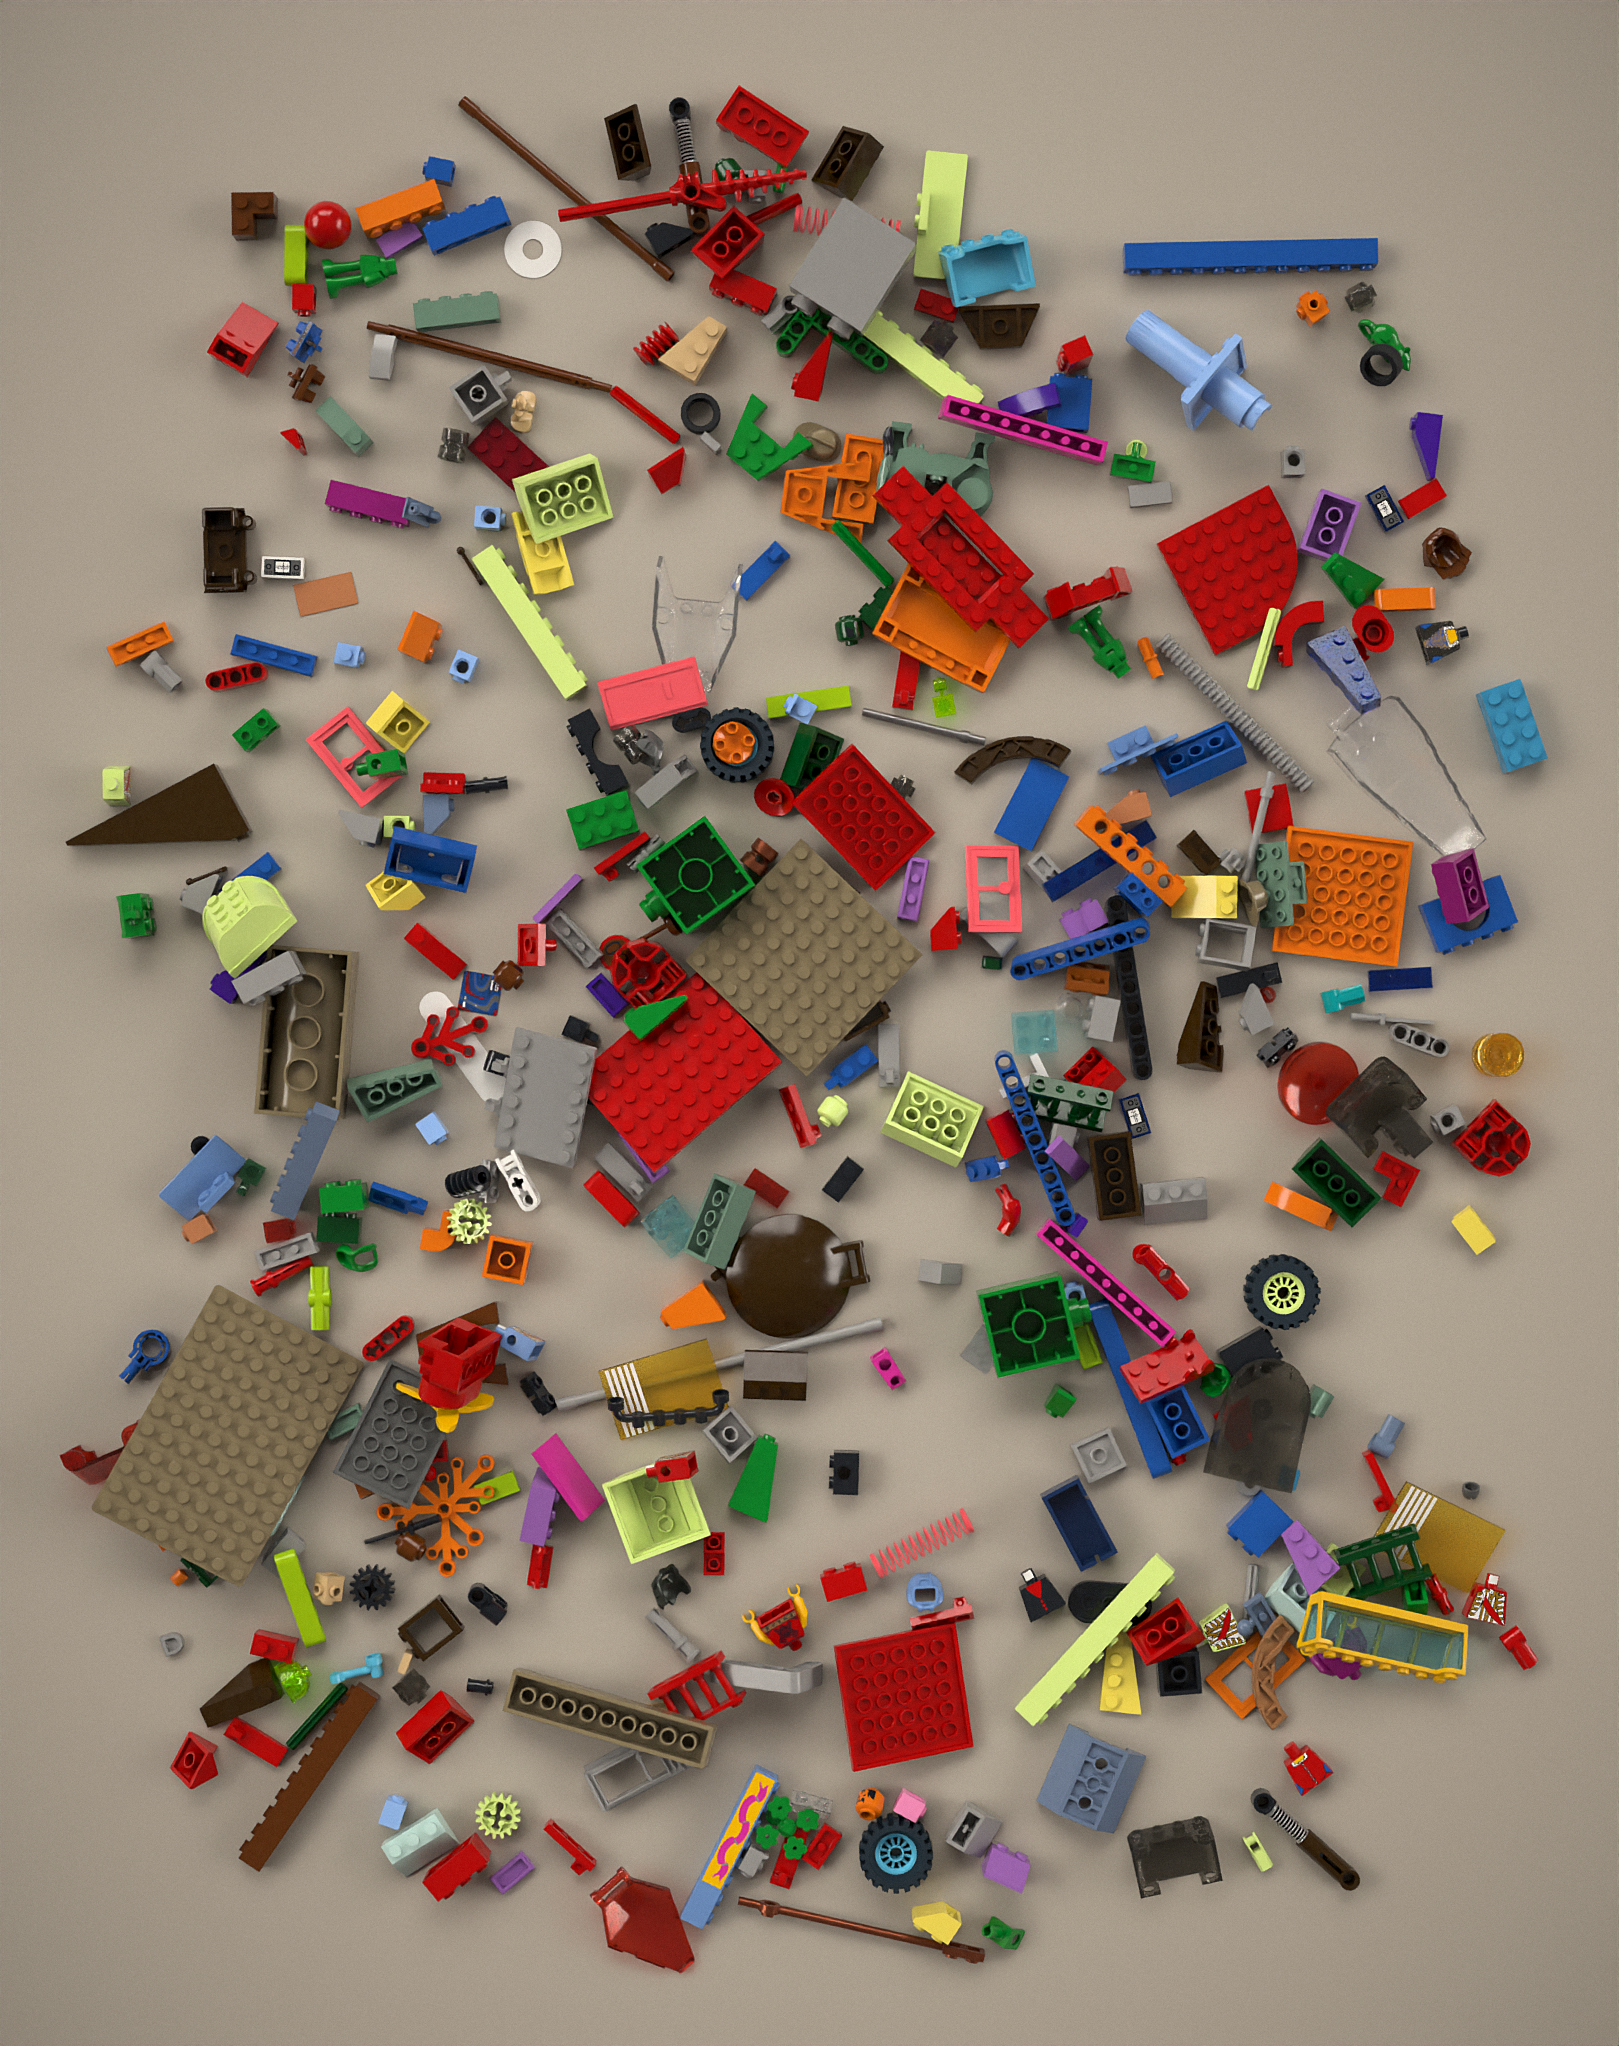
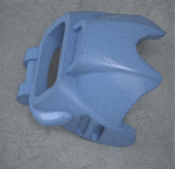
M931 1572L916 1573L907 1585V1601L913 1607L918 1608V1612L923 1610L934 1611V1607L940 1605L944 1599L940 1580ZM935 1589L936 1600L917 1602L915 1600V1590Z

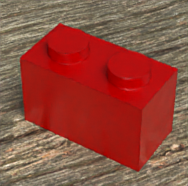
M853 1561L844 1564V1568L836 1570L835 1567L823 1570V1574H820V1579L827 1602L868 1591L861 1563L856 1564Z
M258 1629L254 1633L250 1654L291 1664L295 1658L299 1638Z

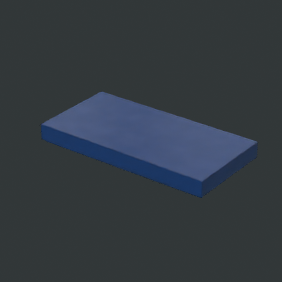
M1031 759L994 833L1031 852L1069 776L1036 759Z

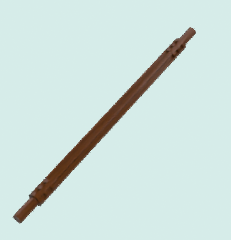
M371 321L367 323L368 330L396 336L398 340L588 390L592 388L610 393L612 390V385L595 381L592 377L391 324L386 326Z

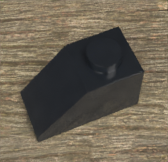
M665 222L659 225L654 223L645 232V237L658 259L695 238L692 229Z

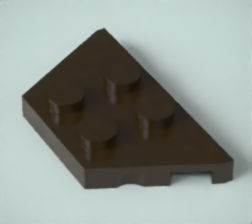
M1040 303L960 306L959 313L979 349L1022 348L1038 313Z

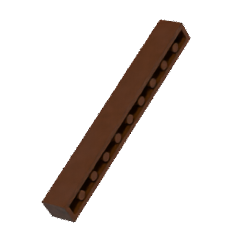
M359 1681L357 1686L351 1685L345 1694L348 1696L346 1702L342 1703L340 1701L334 1710V1713L337 1715L333 1721L327 1720L322 1728L325 1731L322 1737L319 1738L317 1736L310 1745L313 1750L309 1755L305 1753L298 1763L301 1766L298 1772L293 1770L286 1780L289 1783L287 1788H281L275 1796V1799L278 1801L274 1807L269 1805L263 1816L266 1818L263 1823L260 1824L258 1822L251 1831L254 1835L250 1841L246 1839L239 1850L242 1853L239 1859L256 1871L260 1872L378 1700L380 1695Z

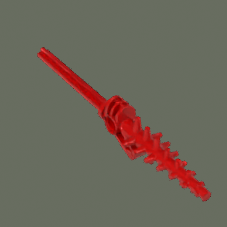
M741 169L739 170V179H732L730 170H726V180L719 181L717 171L712 170V182L701 184L699 173L696 171L693 175H690V173L687 176L679 174L677 182L669 187V191L558 210L560 222L671 203L672 206H678V203H683V205L689 204L722 212L727 208L723 195L734 193L737 202H741L742 191L748 190L750 198H753L754 189L762 188L763 193H767V186L775 185L776 189H780V183L789 182L791 185L794 180H806L807 173L806 170L799 171L798 169L785 173V169H780V173L772 174L771 169H767V175L759 176L757 169H754L753 177L746 178L744 170ZM691 189L697 190V194L693 198L687 197V192Z

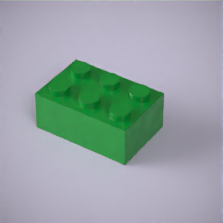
M626 790L566 809L580 851L640 832Z

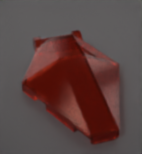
M621 1866L610 1880L600 1889L594 1890L590 1894L592 1900L602 1909L608 1948L621 1953L623 1951L630 1953L642 1961L682 1973L695 1961V1957L670 1888L633 1878ZM623 1879L624 1881H622L614 1890H612L604 1900L602 1897L606 1895L614 1886H616Z

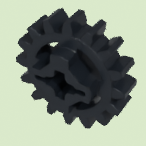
M367 1564L366 1570L362 1567L359 1568V1574L354 1573L352 1576L356 1581H351L349 1584L354 1587L350 1594L356 1595L353 1601L359 1600L360 1608L364 1604L367 1605L368 1611L371 1606L378 1610L379 1604L385 1607L387 1605L385 1600L391 1601L393 1597L390 1594L396 1590L391 1588L395 1584V1580L389 1579L392 1573L386 1575V1567L379 1570L378 1564L373 1569H371L370 1564ZM371 1574L368 1580H361L365 1575ZM379 1576L384 1580L385 1584L381 1582ZM374 1580L373 1583H374V1587H375L376 1589H375L374 1592L372 1593L371 1587H369V1585H370V1584L372 1583V1581ZM360 1591H363V1593L365 1594L366 1598H364V1597L362 1596V1594L360 1593ZM378 1594H385L382 1598L375 1600Z

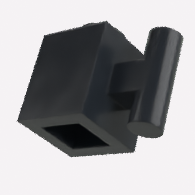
M573 1015L569 1016L561 1034L580 1043L583 1042L584 1038L593 1042L600 1040L598 1033L588 1030L591 1023Z

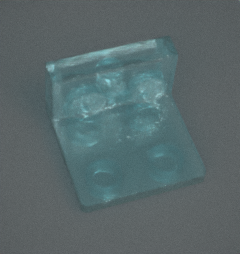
M1053 1009L1011 1013L1014 1054L1058 1052L1055 1012Z
M671 1195L640 1220L649 1235L670 1258L685 1247L695 1223L674 1195Z

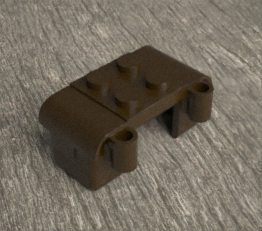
M203 508L204 593H246L247 586L254 585L258 579L255 573L247 570L246 530H253L256 527V521L251 516L246 515L244 508ZM251 520V524L246 526V522ZM252 574V579L247 581L248 575Z

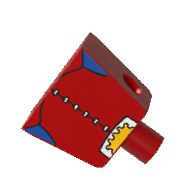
M1294 1741L1284 1747L1289 1758L1283 1763L1301 1796L1334 1773L1330 1766L1308 1745L1299 1749Z

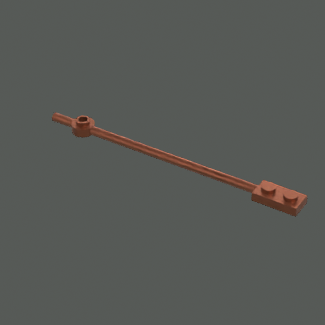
M739 1896L738 1905L758 1909L762 1912L761 1915L772 1918L774 1915L782 1914L941 1950L942 1954H945L947 1958H964L972 1964L983 1963L985 1957L984 1949L952 1941L948 1945L944 1942L940 1944L935 1940L781 1906L779 1903L771 1900L759 1901Z

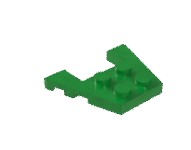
M752 393L726 455L759 482L781 468L789 460L797 458L803 451L811 449L814 445L797 432L787 446L782 448L758 428L754 423L768 406Z

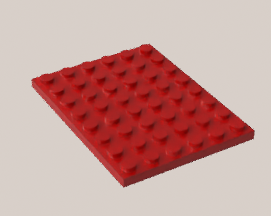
M697 972L665 999L686 995L688 1001L641 1042L630 1030L627 1031L598 1056L594 1063L588 1099L654 1173L660 1170L782 1064L777 1055L731 1004Z

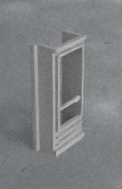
M621 1746L585 1765L584 1777L602 1811L605 1812L692 1766L660 1757L666 1770L651 1778L642 1761V1756L639 1755L640 1751ZM636 1755V1760L641 1764L648 1780L607 1800L595 1775Z

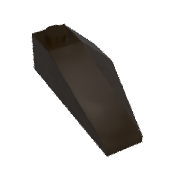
M1201 981L1178 1044L1177 1065L1192 1070L1220 1073L1223 1068L1224 1049L1223 1045L1219 1043L1218 1033L1222 1032L1221 1025L1218 1026L1216 1014L1219 1013L1217 986L1205 981Z

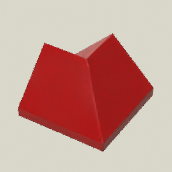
M683 447L647 470L650 479L661 494L676 485L681 486L687 458Z
M189 1731L170 1769L189 1789H194L219 1775L213 1756L218 1746Z

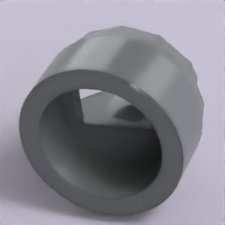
M1465 1482L1462 1488L1463 1496L1467 1500L1471 1498L1476 1499L1480 1486L1475 1482Z

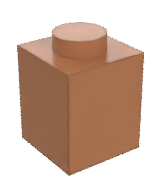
M204 1213L182 1225L183 1231L181 1232L187 1242L190 1241L191 1244H194L216 1232L217 1229L208 1213Z

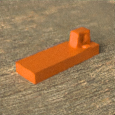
M162 622L107 646L106 649L115 667H118L174 642L165 622Z

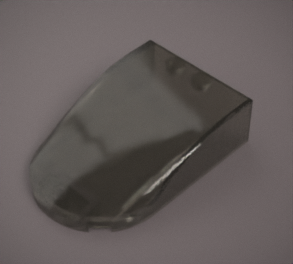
M1262 1358L1245 1364L1236 1372L1230 1381L1216 1419L1203 1473L1292 1494L1311 1407V1395L1308 1384H1306L1301 1373L1294 1366L1279 1359Z

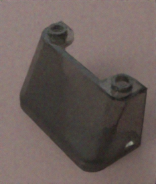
M1381 1056L1376 1058L1327 1107L1326 1115L1364 1156L1369 1158L1379 1145L1374 1134L1402 1106L1408 1110H1415L1427 1098L1405 1071L1389 1058Z

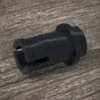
M468 1678L466 1691L485 1693V1696H488V1694L493 1692L494 1682H491L490 1679L483 1681Z

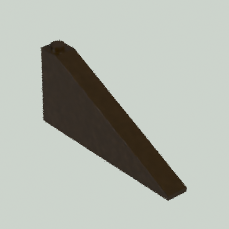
M213 763L65 843L67 846H102L236 840L241 842L249 838L248 834L253 831L219 766Z

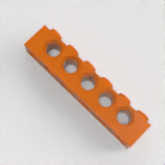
M1089 805L1073 825L1128 873L1132 872L1166 906L1172 907L1187 889L1183 885L1185 881L1176 873L1173 876L1168 872L1169 867L1163 861L1159 860L1157 862L1153 859L1152 856L1154 854L1145 846L1141 848L1137 845L1136 842L1138 840L1128 832L1126 835L1120 830L1122 826L1117 821L1107 819L1104 816L1106 812L1101 807ZM1099 821H1102L1105 825V829L1101 833H1097L1095 830V825ZM1114 835L1120 837V844L1117 847L1111 844V838ZM1130 849H1134L1136 857L1130 861L1127 858V852ZM1147 862L1152 866L1149 874H1145L1142 869L1143 865ZM1165 876L1168 882L1165 887L1161 888L1158 881L1160 877Z

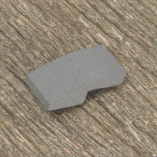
M375 335L370 359V379L390 381L395 364L393 355L398 341L396 336Z

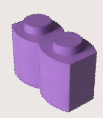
M1088 898L1080 903L1081 908L1075 911L1071 908L1061 914L1063 918L1059 919L1069 939L1085 935L1109 922L1097 899L1092 901L1091 898Z

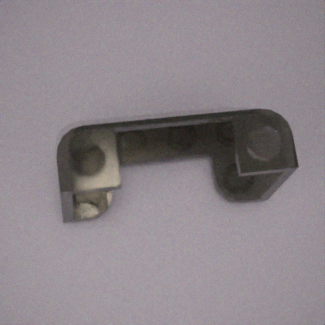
M1196 1816L1169 1824L1155 1825L1141 1830L1137 1829L1127 1836L1141 1899L1160 1895L1161 1890L1158 1882L1199 1873L1202 1885L1223 1881L1215 1838L1209 1820L1205 1817ZM1208 1873H1215V1874H1216V1875L1213 1876V1877H1206V1876H1205V1875L1208 1874ZM1149 1886L1154 1887V1889L1150 1891L1144 1890V1888Z

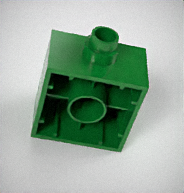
M703 816L636 865L653 888L652 891L645 895L647 899L639 903L641 909L651 922L656 921L658 917L663 919L671 913L686 935L694 932L756 886L706 816Z
M1058 1271L976 1290L994 1370L998 1378L1080 1359L1074 1328L1083 1326V1322L1092 1321L1087 1298L1078 1301L1076 1297L1066 1298L1062 1277Z

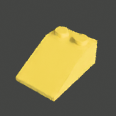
M1180 876L1185 881L1183 885L1187 889L1171 907V918H1237L1238 876Z

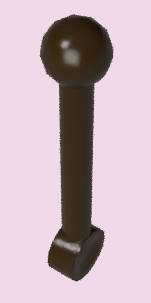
M458 547L457 553L462 556L479 585H482L483 581L465 555V549Z
M227 867L219 868L194 879L188 878L186 884L191 885L214 874L225 872Z

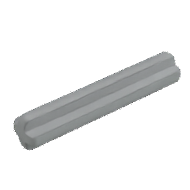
M1248 1564L1244 1603L1257 1594L1259 1566L1255 1564ZM1243 1608V1619L1249 1620L1250 1616L1245 1608Z

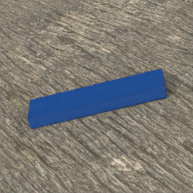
M235 634L230 653L233 656L310 677L313 676L317 656Z

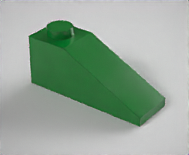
M682 995L639 1006L636 1010L631 1008L624 1015L625 1019L623 1022L641 1042L688 1001V997Z

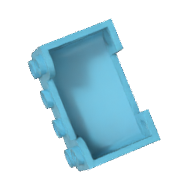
M1013 229L1001 231V235L994 236L993 234L982 236V240L974 241L969 239L962 241V245L959 246L946 245L941 247L942 250L938 254L953 306L959 307L976 302V297L1007 289L1020 291L1035 287L1036 283L1027 236L1014 232Z

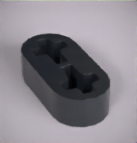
M703 707L679 713L674 716L672 726L679 733L705 727L706 723L711 720V714ZM699 712L708 715L704 723H701L700 720L693 721L692 718L698 717ZM682 717L683 720H691L690 723L685 724L684 729H681L680 726H676V723L679 722L678 718Z

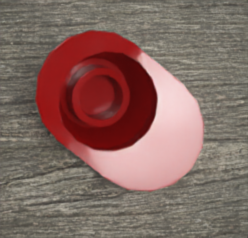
M1364 605L1355 611L1352 618V627L1362 644L1374 653H1382L1388 650L1394 641V631L1384 614L1373 605Z

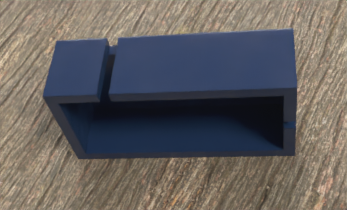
M1077 1475L1040 1494L1081 1572L1097 1564L1095 1555L1098 1554L1100 1560L1103 1561L1118 1553Z

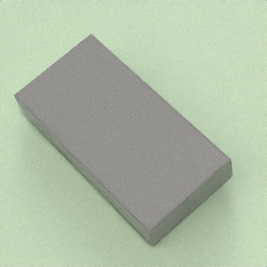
M1170 481L1128 486L1130 508L1173 502Z

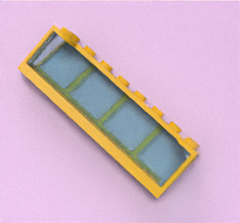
M1320 1591L1310 1596L1297 1648L1305 1650L1307 1654L1321 1653L1325 1658L1338 1657L1342 1658L1341 1661L1347 1663L1356 1661L1365 1667H1372L1374 1665L1378 1666V1669L1382 1671L1396 1670L1397 1674L1400 1675L1414 1674L1415 1678L1418 1679L1431 1678L1435 1683H1446V1680H1457V1677L1466 1675L1468 1625Z

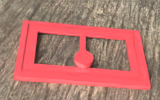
M346 707L305 739L361 808L402 777L396 776L379 779L363 792L346 772L352 769L353 761L368 749L372 754L385 752L349 707ZM347 723L365 744V747L351 758H344L339 763L323 744V741Z

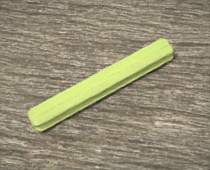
M1269 609L1247 687L1250 689L1259 690L1281 616V610Z

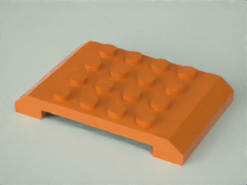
M909 563L872 632V635L886 644L980 693H984L1011 641L990 619L977 632H974Z

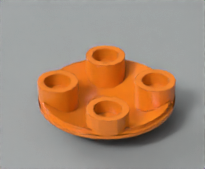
M725 723L714 734V751L726 763H742L753 752L755 738L751 731L741 723Z

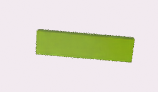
M849 685L766 697L769 719L789 716L785 714L786 708L784 704L788 697H793L794 694L816 705L815 712L852 707Z

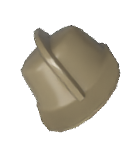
M802 423L793 433L794 437L799 432L814 445L811 449L803 451L802 454L817 461L831 462L841 452L842 445L839 436L834 431L817 423Z
M1239 879L1237 880L1238 896L1244 906L1249 922L1252 926L1256 927L1259 922L1258 912L1263 910L1268 903L1267 892L1260 881L1245 882Z

